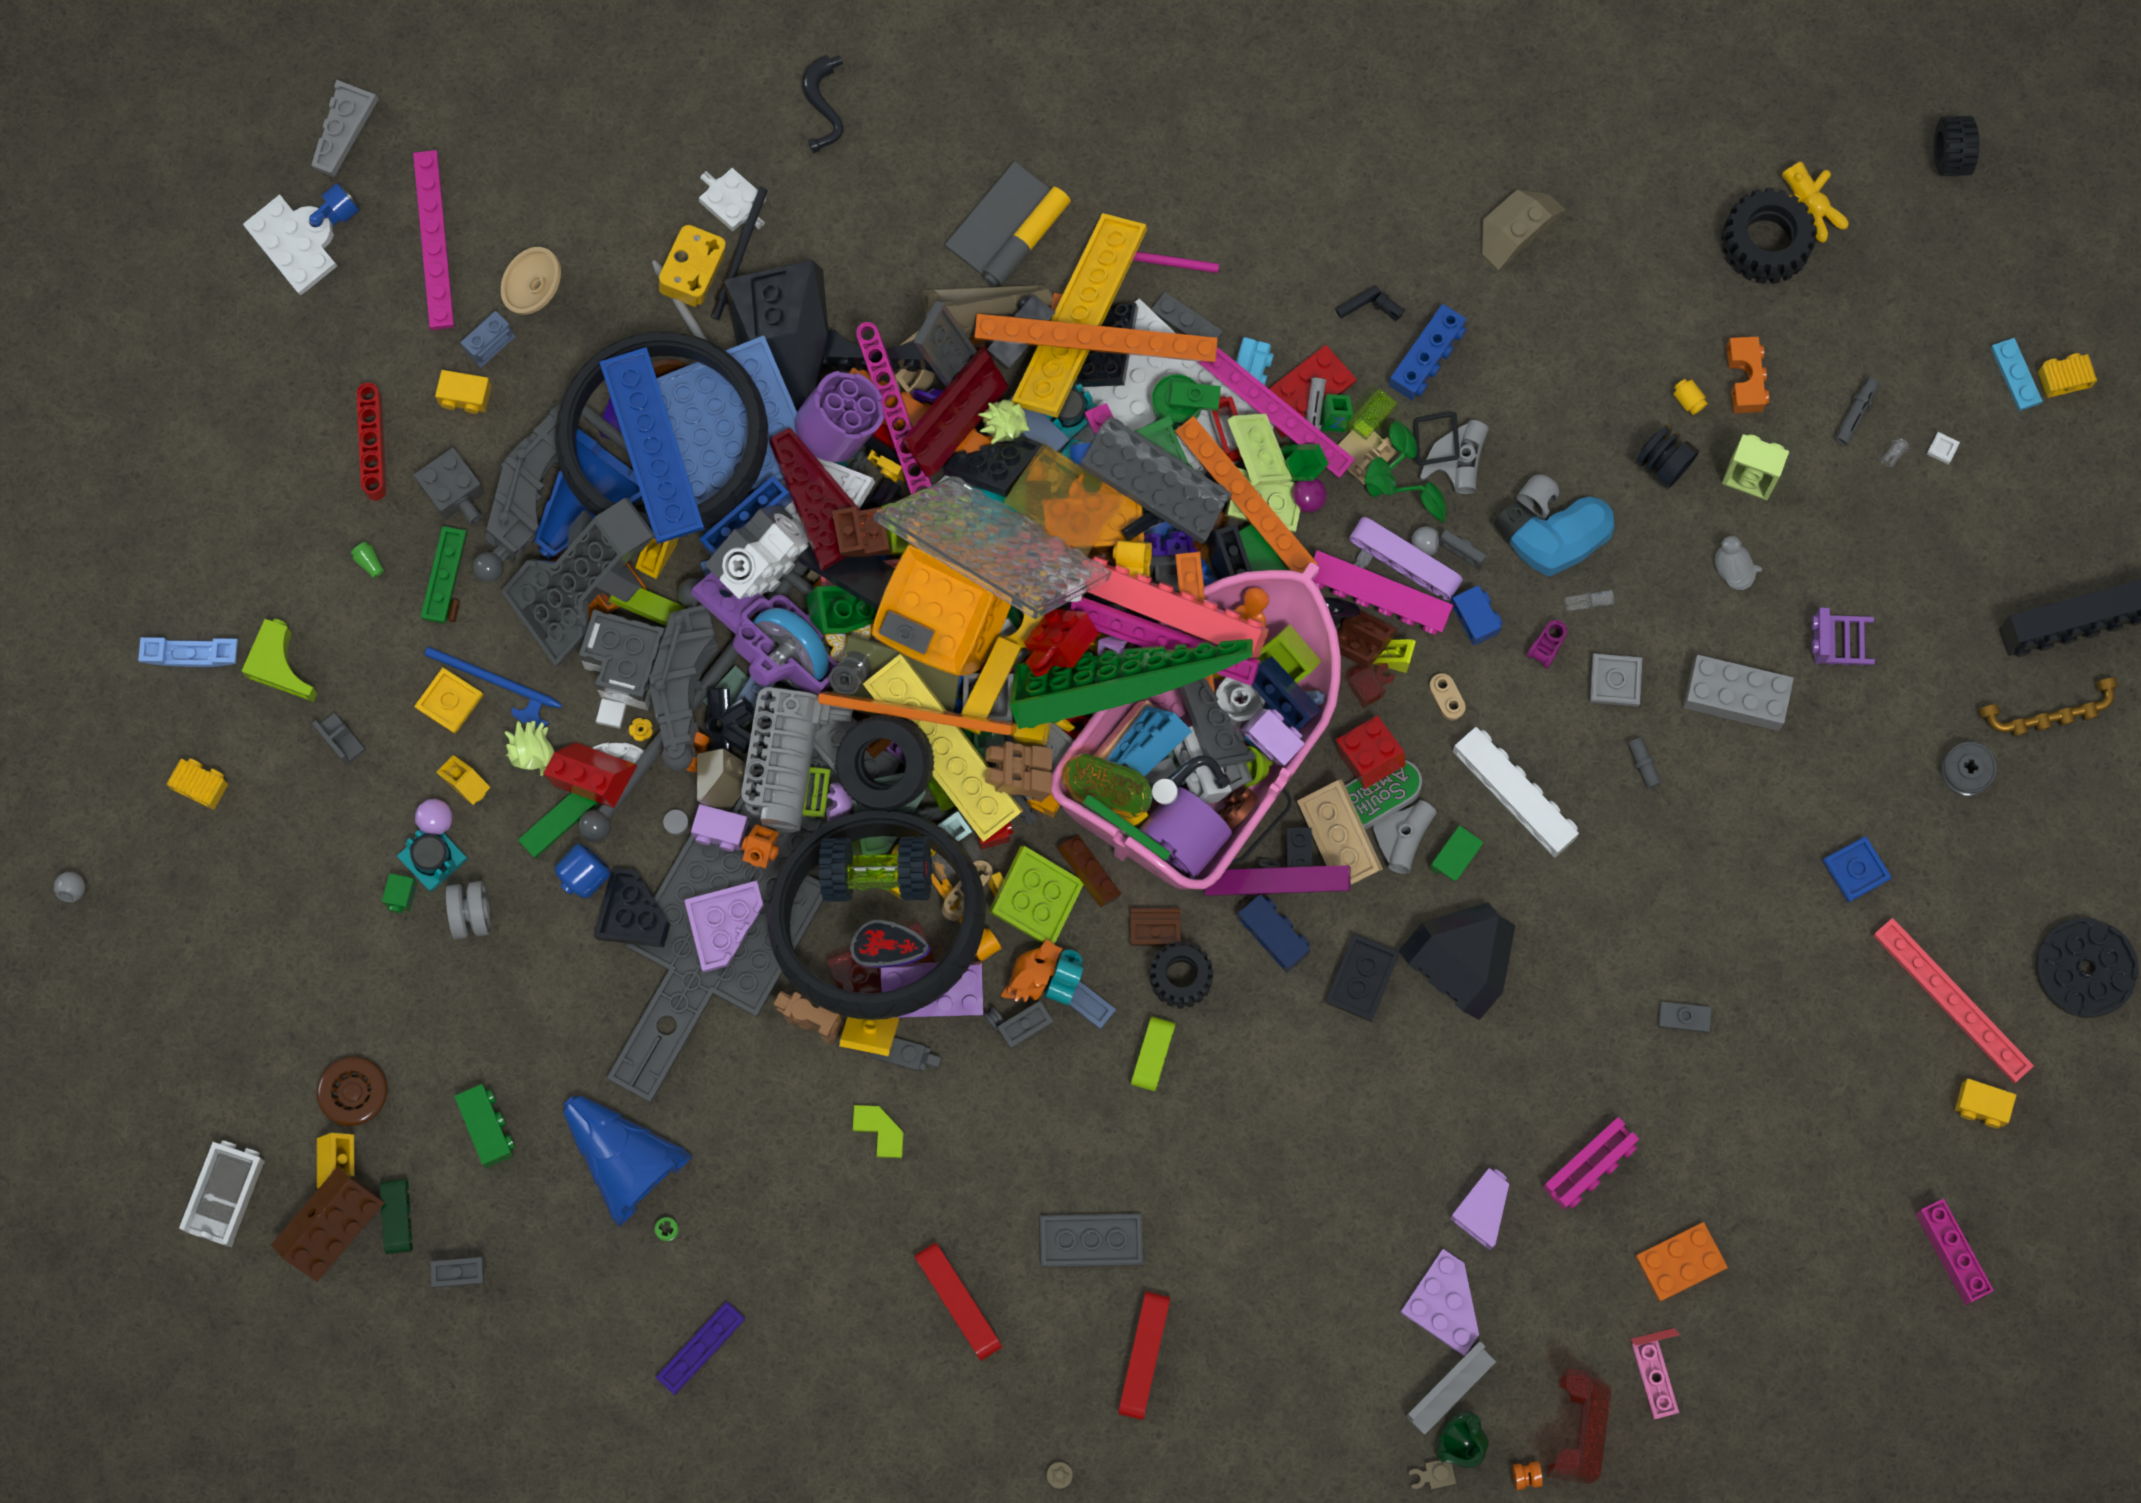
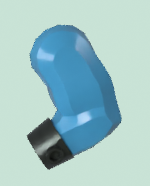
M1590 496L1578 499L1566 510L1550 516L1547 521L1538 519L1533 511L1516 500L1493 523L1496 530L1506 543L1512 546L1518 556L1534 570L1546 576H1552L1585 560L1596 549L1606 544L1612 538L1615 530L1614 515L1609 504L1601 499Z

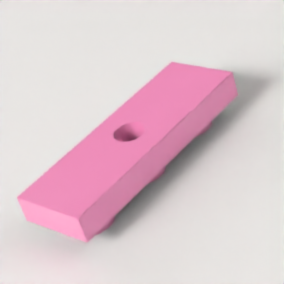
M1658 1340L1637 1346L1633 1343L1632 1348L1653 1420L1678 1414L1679 1410ZM1652 1374L1659 1375L1660 1381L1658 1383L1652 1380Z

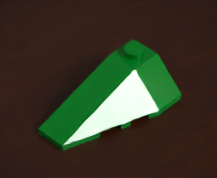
M817 586L806 597L810 621L822 635L847 634L874 624L877 610L838 586Z

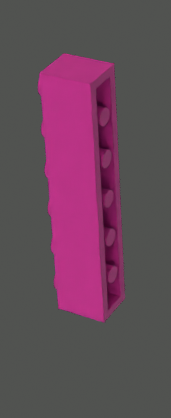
M1318 550L1316 551L1314 560L1317 562L1319 571L1313 582L1318 588L1323 590L1325 585L1333 589L1332 594L1344 599L1347 595L1356 598L1354 603L1367 608L1369 604L1379 607L1377 612L1391 617L1392 613L1401 616V622L1411 626L1415 622L1424 625L1422 630L1436 635L1437 631L1443 633L1453 609L1452 604Z

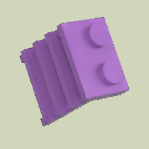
M1819 608L1816 615L1812 616L1811 622L1812 630H1814V639L1812 641L1814 664L1874 665L1875 659H1865L1864 623H1873L1874 617L1830 615V608ZM1835 622H1843L1844 658H1835ZM1850 622L1858 623V658H1850Z

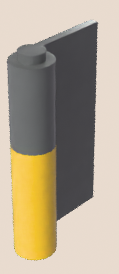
M1014 161L947 241L945 247L984 276V280L990 286L1000 287L1071 203V200L1064 191L1057 187L1050 189Z

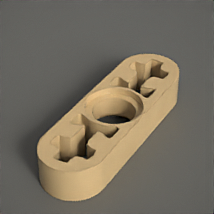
M978 860L973 864L978 872L980 870L984 871V874L980 876L984 888L993 870L988 862ZM961 881L954 887L942 905V914L948 920L955 921L963 916L964 894L961 891ZM957 899L961 901L957 909L954 911L950 910V906L952 907Z

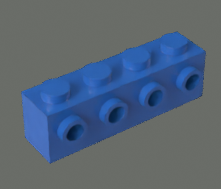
M1442 304L1391 376L1389 386L1412 401L1417 395L1421 397L1428 386L1426 384L1430 376L1434 378L1440 370V361L1443 358L1447 360L1454 349L1452 346L1456 339L1460 341L1466 333L1465 323L1467 319Z
M774 476L765 480L758 486L757 490L750 496L745 497L735 509L702 535L699 540L703 548L712 557L733 530L745 527L759 509L780 505L783 508L787 507L792 502L790 493Z

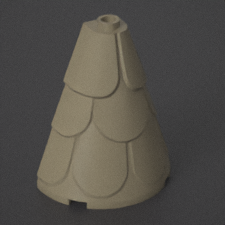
M1043 285L923 290L926 317L936 301L944 303L968 339L975 337L977 314L1005 317L1011 314L1015 316L1020 310L1017 305L1025 295L1030 298L1034 294L1048 307L1052 305L1053 299L1049 289Z

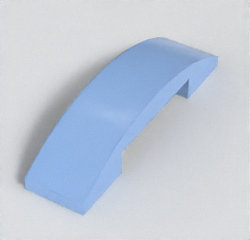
M141 637L138 661L154 665L183 667L236 664L238 639L167 641L165 638Z

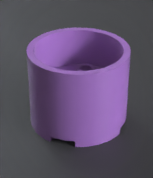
M839 371L830 373L819 383L799 408L795 418L797 435L814 456L829 462L846 461L862 448L882 424L884 415L881 400L883 398L876 386L869 379L858 373L855 375L840 373Z
M1178 787V796L1173 803L1169 805L1159 804L1139 828L1141 832L1170 851L1171 854L1165 862L1189 879H1195L1232 836L1229 826L1209 805L1181 787Z

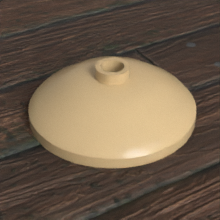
M532 247L524 250L511 261L501 282V297L509 310L516 314L528 315L542 309L551 301L558 289L561 278V266L557 256L546 248Z

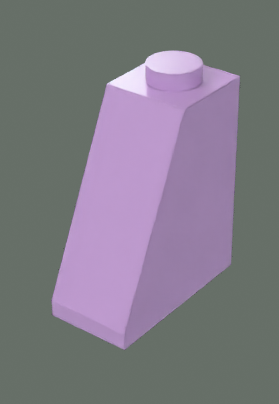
M1490 1168L1450 1218V1220L1489 1250L1496 1244L1509 1183L1506 1182L1507 1177L1497 1169L1492 1171Z

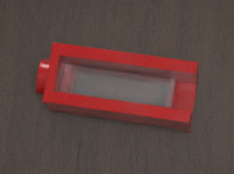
M1221 396L1218 412L1209 411L1220 448L1232 462L1240 461L1243 458L1240 455L1239 448L1228 423V419L1238 415L1232 396L1227 398Z

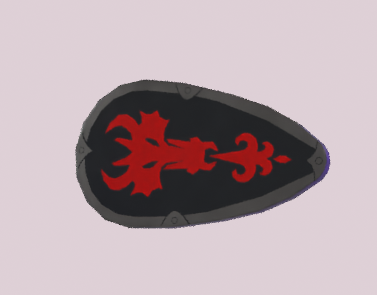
M872 920L863 924L856 931L851 941L850 950L852 958L859 965L869 968H883L917 961L929 953L930 946L918 933L907 927L890 921Z

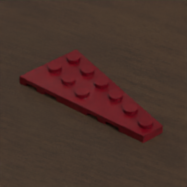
M789 427L771 437L769 443L819 567L823 571L847 557L840 555L832 511L856 507L857 511L861 510Z

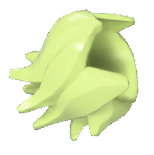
M1002 400L999 403L995 402L993 404L988 403L989 409L985 410L984 413L978 414V416L983 417V422L985 423V428L981 429L980 432L988 433L993 437L991 444L997 441H1013V439L1019 438L1025 431H1030L1027 426L1025 412L1020 404L1014 405L1009 400Z
M518 721L515 735L508 731L505 732L510 744L506 745L508 750L506 756L509 757L511 764L515 767L527 770L540 768V776L543 777V772L554 754L552 745L546 739L548 727L543 729L544 723L541 722L535 730L536 722L531 721V723L527 722L524 732L521 723Z

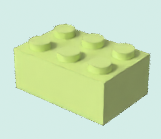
M1743 434L1731 457L1722 484L1768 500L1780 478L1789 451L1779 444L1763 442L1755 435Z

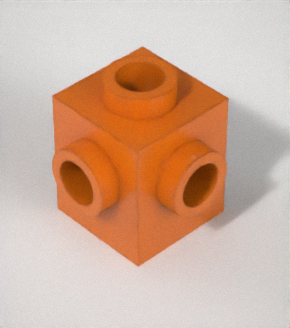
M756 824L742 843L741 850L745 851L743 861L766 868L771 860L775 861L779 852V847L776 846L779 832Z

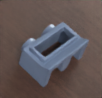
M495 311L460 343L464 352L481 368L516 336L513 334L509 323Z

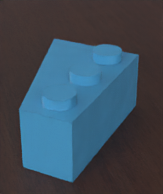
M1146 706L1104 762L1118 767L1127 764L1130 770H1136L1143 778L1192 731L1174 712Z

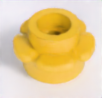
M636 718L632 721V725L629 726V734L636 741L649 739L653 733L651 729L652 723L648 719Z

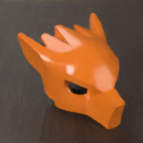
M1046 939L1040 948L1021 954L1016 959L1009 984L1005 987L1001 996L1014 999L1016 1002L1020 998L1027 1002L1029 996L1033 1000H1037L1042 995L1049 977L1054 975L1056 962L1062 948Z

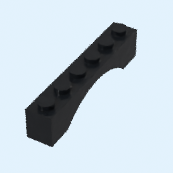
M828 330L829 339L822 368L839 367L849 370L852 367L868 370L861 347L844 339L836 330ZM914 340L886 349L894 371L895 369H905L910 372L927 370L935 373L915 345ZM875 352L871 356L872 363H878L882 359L881 352Z

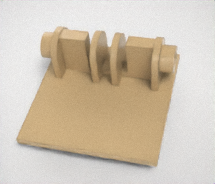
M1363 421L1338 444L1339 447L1355 459L1348 468V471L1364 485H1366L1364 479L1367 469L1374 458L1382 457L1388 463L1397 453L1391 446L1393 443L1388 437L1382 439Z

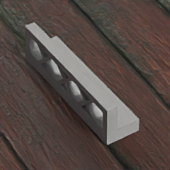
M1481 1342L1406 1416L1423 1435L1496 1363L1484 1350L1486 1346Z

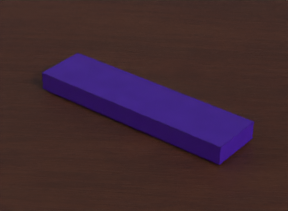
M726 1301L656 1378L676 1395L746 1319Z

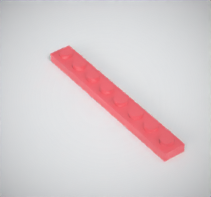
M1893 918L1873 935L2013 1084L2034 1066Z

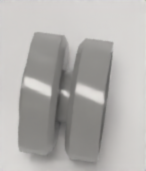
M483 881L470 882L466 893L461 884L447 885L446 906L453 939L467 938L470 933V925L477 937L490 935V906Z

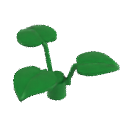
M1395 420L1390 426L1389 434L1394 447L1401 452L1400 456L1390 466L1382 457H1376L1371 461L1364 479L1367 490L1375 498L1382 494L1391 496L1396 492L1419 490L1421 491V500L1426 509L1440 522L1444 523L1446 520V503L1442 492L1436 485L1428 482L1425 484V487L1417 485L1396 488V481L1391 470L1405 456L1410 459L1415 458L1417 446L1411 431L1403 423Z

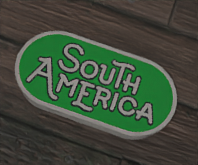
M1405 760L1406 765L1366 789H1363L1357 779L1345 785L1365 830L1411 804L1418 798L1422 788V776L1419 769L1413 763Z

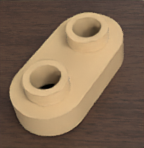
M1447 674L1435 675L1431 679L1429 690L1444 718L1451 721L1460 719L1465 712L1466 706L1453 679ZM1444 682L1447 687L1442 689L1438 686V683ZM1454 703L1457 705L1458 708L1456 710L1450 709L1449 704Z

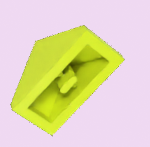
M1413 639L1391 640L1373 664L1407 673L1416 641Z

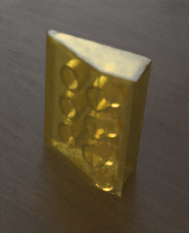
M1043 443L1005 499L1004 505L1087 558L1126 496Z

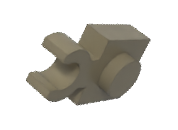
M1440 1460L1425 1463L1426 1471L1424 1472L1419 1469H1412L1408 1472V1475L1416 1474L1420 1478L1418 1484L1411 1485L1412 1489H1420L1428 1482L1430 1490L1456 1484L1452 1464L1442 1463Z

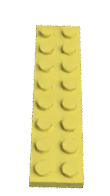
M903 653L899 654L863 683L875 700L948 712ZM909 719V721H913L914 724H917L923 730V733L927 735L926 737L929 738V743L932 745L933 761H935L933 765L934 771H932L933 777L983 842L1023 812L1011 794L995 792L996 786L985 783V773L990 766L960 727Z

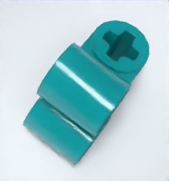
M1064 950L1061 953L1054 975L1051 977L1047 987L1045 998L1069 1006L1084 966H1081L1083 960L1078 952Z

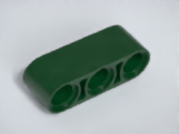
M407 1178L380 1182V1197L384 1202L381 1207L383 1244L386 1254L412 1252L413 1243H410V1240H412L411 1218H408L411 1212L410 1196L407 1193V1190H409Z

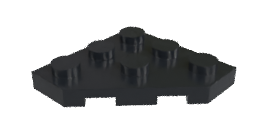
M1025 437L1013 439V443L1001 446L999 442L981 446L980 451L967 453L966 450L956 452L944 466V475L1007 497L1042 455L1044 444Z
M613 868L594 937L600 941L664 948L670 923L643 878L636 870Z

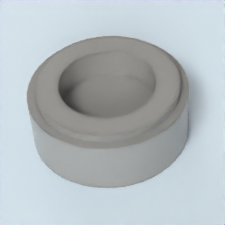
M671 810L665 815L663 824L669 834L678 836L686 832L689 821L683 811Z

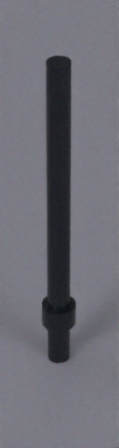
M759 187L725 279L734 278L737 275L768 192L763 187ZM723 282L721 290H718L716 294V304L711 315L712 319L720 321L725 305L728 304L725 282Z

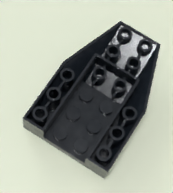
M813 260L724 280L737 346L763 335L765 336L797 412L818 386L829 339L823 269Z

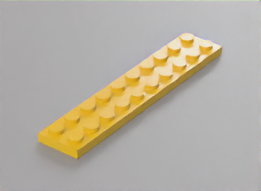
M1102 213L1050 321L1102 326L1147 232L1146 224ZM1038 346L1012 399L1014 405L1020 404L1021 408L1058 418L1089 351Z

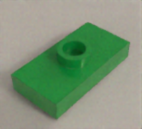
M1173 381L1170 407L1218 412L1221 386Z

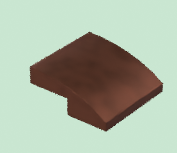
M856 507L832 511L841 556L867 557L890 554L881 507L857 511Z
M1360 611V614L1355 617L1345 618L1342 623V629L1337 632L1340 654L1365 668H1369L1389 645L1397 632V628Z

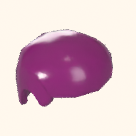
M1315 478L1313 481H1297L1293 486L1292 495L1301 512L1313 513L1324 506L1327 492L1324 484Z

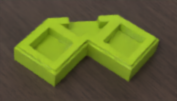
M854 1105L853 1132L878 1133L877 1158L902 1159L903 1131L880 1106Z

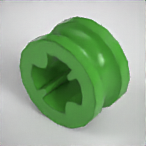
M664 1217L657 1221L655 1233L659 1239L671 1241L678 1235L679 1228L673 1219ZM665 1223H671L672 1234L668 1233V1236H663V1231L660 1229L662 1224L666 1226Z

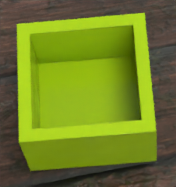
M1291 624L1265 643L1259 657H1255L1261 663L1273 656L1296 683L1309 675L1322 662Z

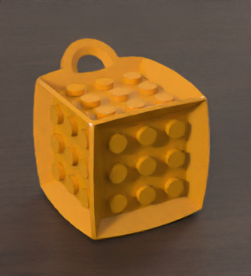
M918 519L912 520L907 524L910 544L903 553L886 587L871 632L872 636L908 657L936 669L958 676L970 675L982 667L991 652L1010 610L1018 580L1008 572L978 556L930 538L923 524ZM917 533H918V535H919V537H920V539H921V541H922L924 547H922V546L920 545V542H919ZM889 610L935 630L926 654L917 652L879 634Z

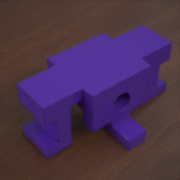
M1185 532L1171 533V540H1164L1165 547H1161L1160 534L1144 535V539H1148V543H1152V557L1176 556L1175 554L1197 552V549H1193L1192 538L1186 535Z

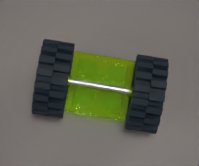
M927 836L901 837L898 854L854 855L849 838L822 839L819 853V882L824 902L851 901L854 892L853 888L857 890H867L869 888L890 890L899 888L902 900H929L932 885V858L930 841Z

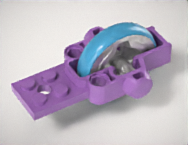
M712 572L692 588L690 594L736 634L733 639V647L751 664L749 673L756 683L761 686H768L780 681L791 688L801 689L804 692L816 695L825 692L831 686L829 676L837 662L827 654L822 642L825 635H822L810 621L809 613H803L788 598L776 595L768 601L764 596L755 594L751 598L743 597L738 599ZM719 590H727L731 596L724 597L720 594ZM756 612H759L760 614L751 622L749 618Z

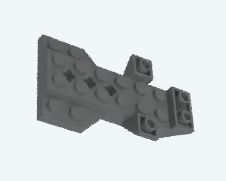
M628 498L622 499L594 517V519L591 518L586 510L582 511L569 527L568 549L556 562L535 559L527 560L501 590L555 667L562 665L584 640L588 628V606L602 590L624 602H628L641 587V584L630 569L622 567L636 552H641L655 537V534Z

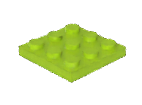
M1020 846L988 912L1042 944L1046 939L1055 944L1084 884L1078 877L1026 846Z

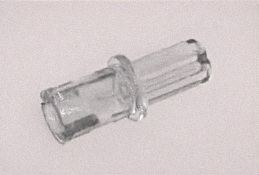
M1612 589L1594 593L1587 591L1586 594L1566 597L1564 604L1567 611L1586 608L1593 610V607L1613 605L1614 594Z

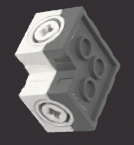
M782 506L766 507L759 509L745 527L734 529L705 566L738 599L743 597L751 598L755 594L762 595L768 591L773 592L781 583L779 579L783 574H788L795 567L793 562L809 547L810 542L804 528Z
M593 610L579 657L585 669L600 672L595 685L601 698L648 710L651 698L649 674L652 673L659 646L665 633L664 628L649 626L646 623L635 620L630 621L624 617L608 615L601 611Z

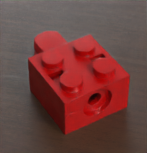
M1052 609L1044 615V618L1031 631L1029 637L1024 642L1031 654L1026 660V664L1034 676L1045 675L1052 666L1073 668L1099 635V632L1086 612Z

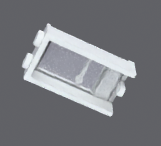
M222 1140L221 1144L213 1142L179 1229L232 1247L265 1161L259 1157L260 1153L245 1148V1151L242 1152L235 1149L237 1145Z

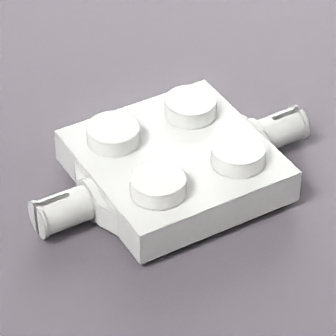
M733 168L718 179H715L708 171H705L700 179L709 185V189L699 197V202L731 231H734L741 224L746 223L758 190ZM758 217L755 227L759 230L765 222Z

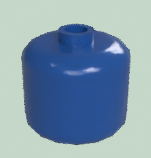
M583 844L573 846L555 866V873L562 881L560 886L570 895L574 892L584 899L590 898L611 875L609 867Z

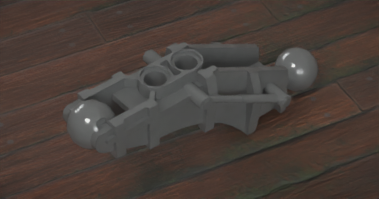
M560 404L550 410L548 416L533 430L531 436H527L506 457L499 467L501 474L499 475L500 479L485 541L495 550L477 556L472 567L474 575L484 583L498 580L503 574V562L507 559L513 564L516 558L530 543L533 544L536 539V532L539 528L536 516V503L542 499V495L538 492L544 488L542 481L554 464L556 466L559 464L556 453L555 432L557 415L561 407Z
M688 578L680 584L678 599L688 609L670 614L652 673L649 674V688L658 726H660L664 745L662 761L668 769L677 772L685 771L692 763L693 757H697L693 747L696 733L699 732L693 715L695 692L703 690L699 681L708 663L719 652L711 614L704 605L690 594L692 588L701 581L697 578Z

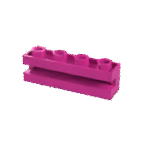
M1619 1117L1543 1186V1189L1563 1210L1568 1206L1573 1209L1583 1199L1580 1195L1586 1189L1591 1192L1601 1183L1598 1178L1604 1172L1610 1175L1619 1166L1616 1162L1623 1155L1628 1158L1638 1149L1635 1144L1639 1138L1624 1127L1625 1123Z
M1942 1199L1918 1211L1916 1216L1964 1305L1993 1292L1994 1290L1945 1200Z

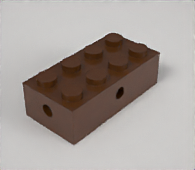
M338 1165L273 1241L271 1246L282 1259L318 1282L383 1206L384 1202L371 1188Z

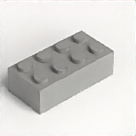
M1697 655L1692 665L1683 708L1780 731L1785 722L1794 678Z

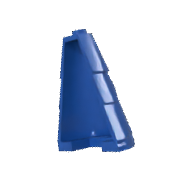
M578 428L576 439L578 460L583 474L591 485L615 504L624 498H628L632 505L641 500L642 495L634 471ZM561 471L558 473L551 499L546 504L535 542L541 546L538 551L548 559H551L552 556L557 559L568 549L569 527L582 511L586 510L592 519L596 517L574 496Z
M572 1096L564 1104L565 1110L563 1114L579 1153L584 1156L594 1183L600 1190L610 1216L619 1227L638 1210L636 1205L669 1173L673 1172L676 1174L693 1157L685 1148L652 1133L651 1130L623 1118L622 1114L586 1097L579 1096L576 1098Z

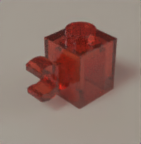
M1387 663L1379 666L1377 674H1375L1371 666L1366 669L1360 667L1350 674L1351 677L1349 678L1348 685L1362 708L1383 698L1386 691L1383 685L1389 684L1394 680V674L1389 677H1385L1382 674L1383 671L1388 669Z

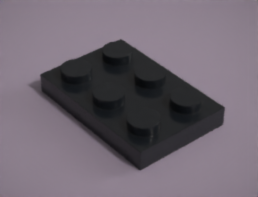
M1353 934L1325 1003L1372 1022L1400 952Z

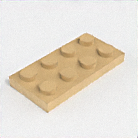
M1342 779L1297 801L1309 828H1312V835L1326 866H1351V885L1383 870Z

